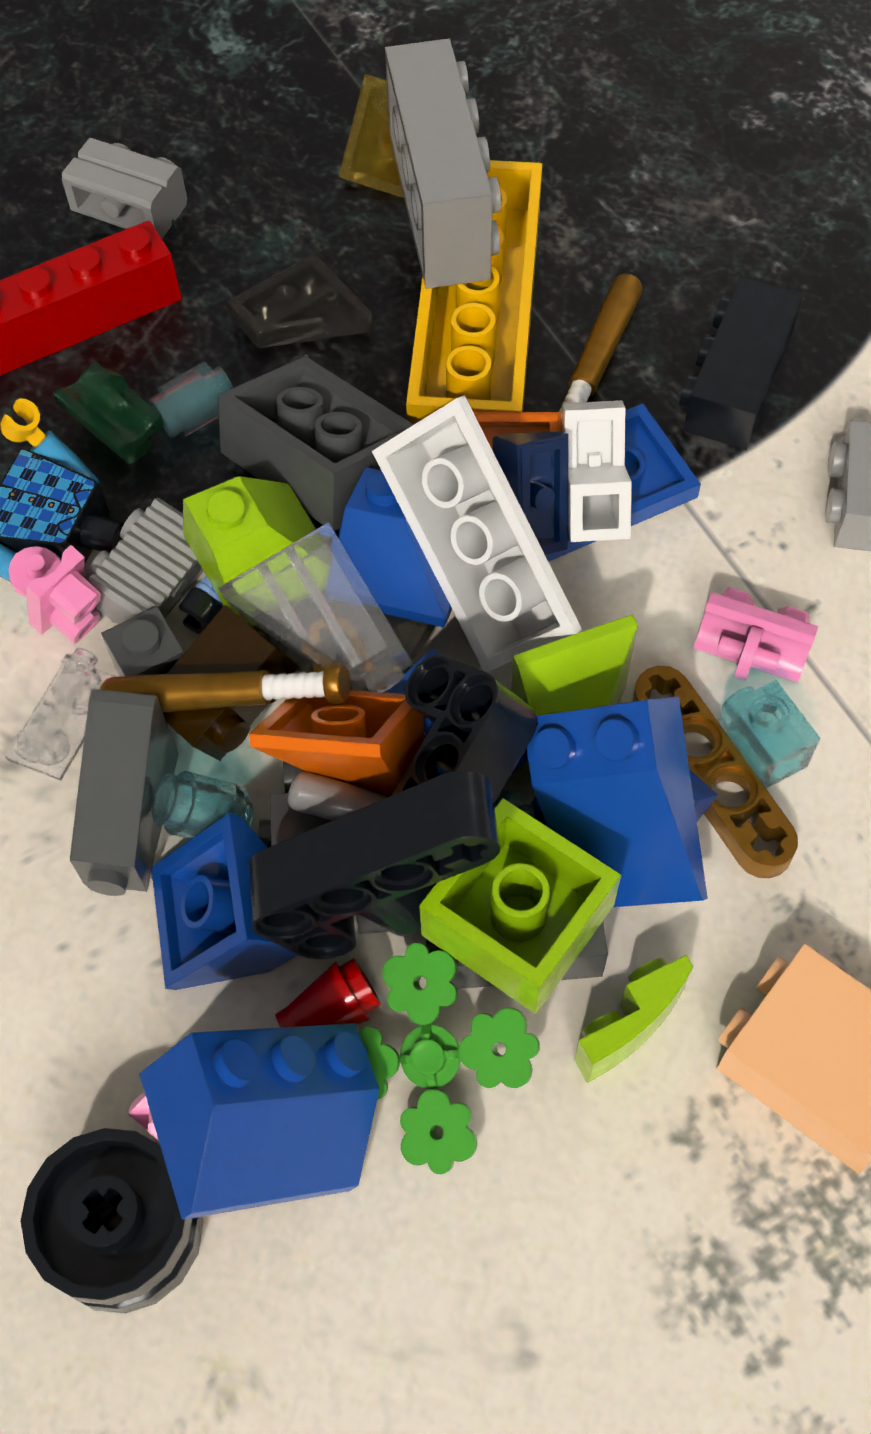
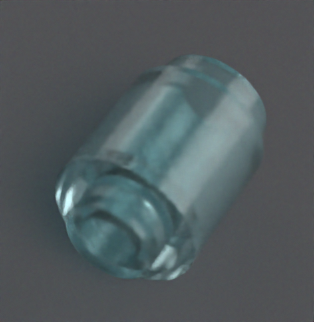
M203 361L158 387L159 393L149 398V402L162 427L171 438L182 432L185 436H188L219 418L218 395L232 389L233 385L220 366L211 369Z
M183 771L178 775H165L154 792L152 802L153 821L157 825L164 826L170 835L192 839L228 813L240 815L249 827L253 820V805L249 801L248 792L244 786Z

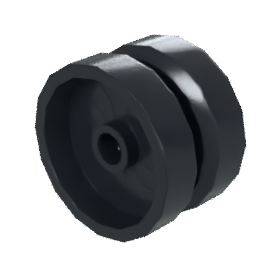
M109 1128L73 1137L45 1159L27 1187L20 1220L26 1255L44 1281L95 1311L124 1314L157 1304L183 1282L199 1254L204 1223L203 1217L181 1219L160 1145L136 1131ZM119 1214L123 1218L119 1226L113 1231L108 1230L110 1220Z

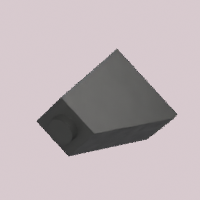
M92 689L89 697L70 862L84 885L100 894L120 896L124 895L126 890L144 892L148 890L152 872L151 867L154 864L178 759L177 749L156 695Z

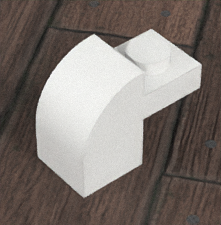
M623 401L562 404V432L568 433V535L570 542L631 539L632 481L625 468V405Z

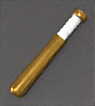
M625 273L614 278L579 361L568 382L570 389L563 404L587 402L588 398L594 395L642 295L643 287L636 276ZM561 406L559 412H561V432H562V406Z
M333 663L327 665L324 671L319 673L301 672L298 674L282 673L276 675L262 670L229 673L116 676L103 681L100 690L156 695L162 712L233 706L270 704L272 699L281 700L282 698L325 697L329 703L340 704L347 701L349 697L350 679L345 665Z

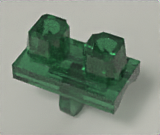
M97 362L90 365L81 374L76 383L67 387H61L53 393L56 403L128 464L134 463L152 449L153 442L151 436L165 426L162 415L126 386V381L122 375L113 369H104Z

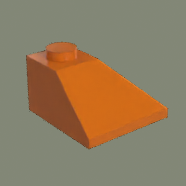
M350 690L347 701L340 704L329 703L325 697L286 699L249 733L250 747L306 772L333 778L391 796L424 741L423 715L407 703L405 694Z

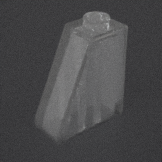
M329 522L219 587L223 597L242 617L321 671H324L325 667L329 664L341 663L345 665L349 674L350 690L385 692L404 678L403 670L413 665V662Z

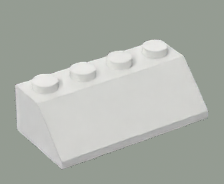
M465 395L456 398L372 451L484 672H489L512 662L513 655L571 636L582 630Z

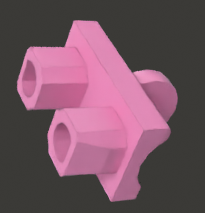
M72 545L63 551L61 561L55 553L47 548L37 546L24 548L12 558L8 572L12 587L18 594L27 598L29 624L41 635L54 626L75 645L100 621V614L95 610V607L100 602L101 593L84 578L85 557Z
M731 587L727 588L722 595L711 592L693 649L738 663L734 677L745 681L750 669L754 668L798 683L819 627L809 623L810 617L808 612L786 606L783 609H778L777 613L754 606L755 602L749 593Z

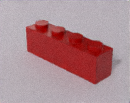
M150 220L0 280V376L182 300L172 255Z

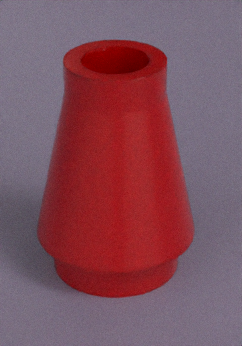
M352 958L341 966L335 961L287 1007L275 1013V1017L280 1028L356 1023L357 1025L369 1021L368 1013L381 1006V1002L355 958Z

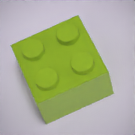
M503 798L495 808L500 853L490 862L440 881L433 887L419 905L421 935L531 1012L537 1014L614 907L621 874Z

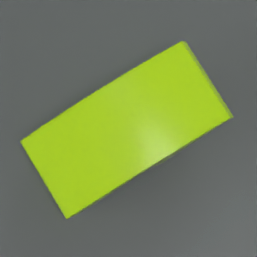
M687 955L669 964H666L663 958H657L637 968L628 977L630 983L625 987L620 1004L626 1016L621 1018L617 1011L610 1012L592 1021L582 1030L584 1037L578 1040L574 1060L587 1083L608 1072L628 1058L662 1025L685 989L694 967Z

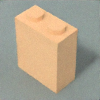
M804 943L791 963L778 956L756 987L766 997L753 1015L741 1007L718 1039V1042L725 1046L727 1051L717 1069L859 1174L871 1164V990Z

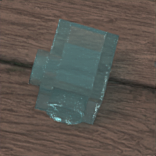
M777 680L756 690L751 686L742 688L732 694L722 705L719 724L766 789L808 767L820 737Z

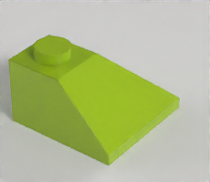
M238 476L183 499V536L223 606L227 605L252 625L328 592L334 559L289 484Z
M633 614L513 655L511 691L531 706L536 716L619 704L627 684L638 627Z

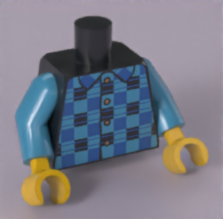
M17 399L13 409L18 416L27 422V425H19L10 416L4 414L0 424L1 431L6 439L19 443L28 441L32 448L30 450L19 449L0 483V577L9 582L8 570L10 561L16 553L24 548L34 546L47 548L55 553L61 561L63 551L72 545L85 557V565L92 550L100 552L105 550L110 553L112 549L116 548L118 542L123 540L120 537V532L125 523L109 518V510L101 490V483L84 462L51 431L43 433L37 427L40 421V413L36 405L27 399Z

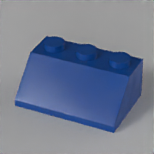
M356 1023L193 1032L139 1073L182 1220L343 1193L359 1186L380 1088Z

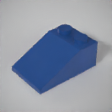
M679 697L648 699L537 716L536 730L527 746L531 784L548 828L621 874L614 907L703 901L708 899Z

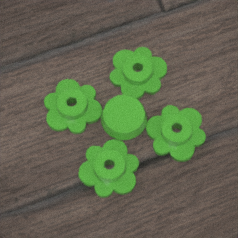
M413 943L407 947L405 956H393L385 962L382 969V977L385 984L391 988L387 996L389 1007L396 1012L407 1011L409 1018L414 1023L422 1026L415 1028L406 1036L401 1046L400 1056L395 1048L382 1044L383 1035L378 1028L373 1026L365 1027L359 1034L366 1047L370 1064L380 1088L377 1100L386 1095L388 1091L386 1079L393 1077L398 1072L400 1062L405 1075L411 1082L419 1087L430 1089L419 1097L417 1107L408 1108L401 1114L400 1124L403 1130L407 1132L401 1141V1152L405 1160L410 1164L423 1165L428 1163L430 1170L435 1174H445L452 1169L454 1161L462 1162L474 1155L477 1149V1137L473 1130L468 1127L472 1119L470 1108L461 1102L452 1104L448 1094L436 1088L446 1085L454 1078L461 1062L467 1068L477 1070V1081L485 1088L496 1087L500 1082L510 1088L522 1087L531 1079L533 1068L529 1059L534 1058L539 1053L540 1042L534 1034L526 1033V1018L515 1008L501 1009L494 1017L487 1013L476 1015L471 1021V1031L473 1034L466 1036L460 1042V1045L449 1031L443 1027L431 1025L439 1017L441 1006H450L457 999V988L451 982L457 973V963L445 951L437 950L430 953L429 948L425 944ZM421 977L426 979V987L424 989L419 985ZM500 1042L506 1047L504 1055H501L497 1050ZM437 1125L443 1129L442 1137L436 1134Z

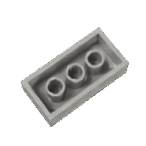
M450 38L385 47L389 134L425 289L490 280L491 256L499 255L500 253L499 232L496 221L492 220V213H499L501 211V195L497 177L487 176V172L490 171L487 139L485 136H476L479 133V115L475 98L466 99V96L469 94L465 61L456 62Z

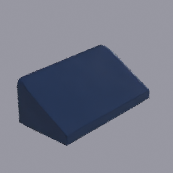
M511 433L494 436L493 453L544 554L548 555L568 549V433Z

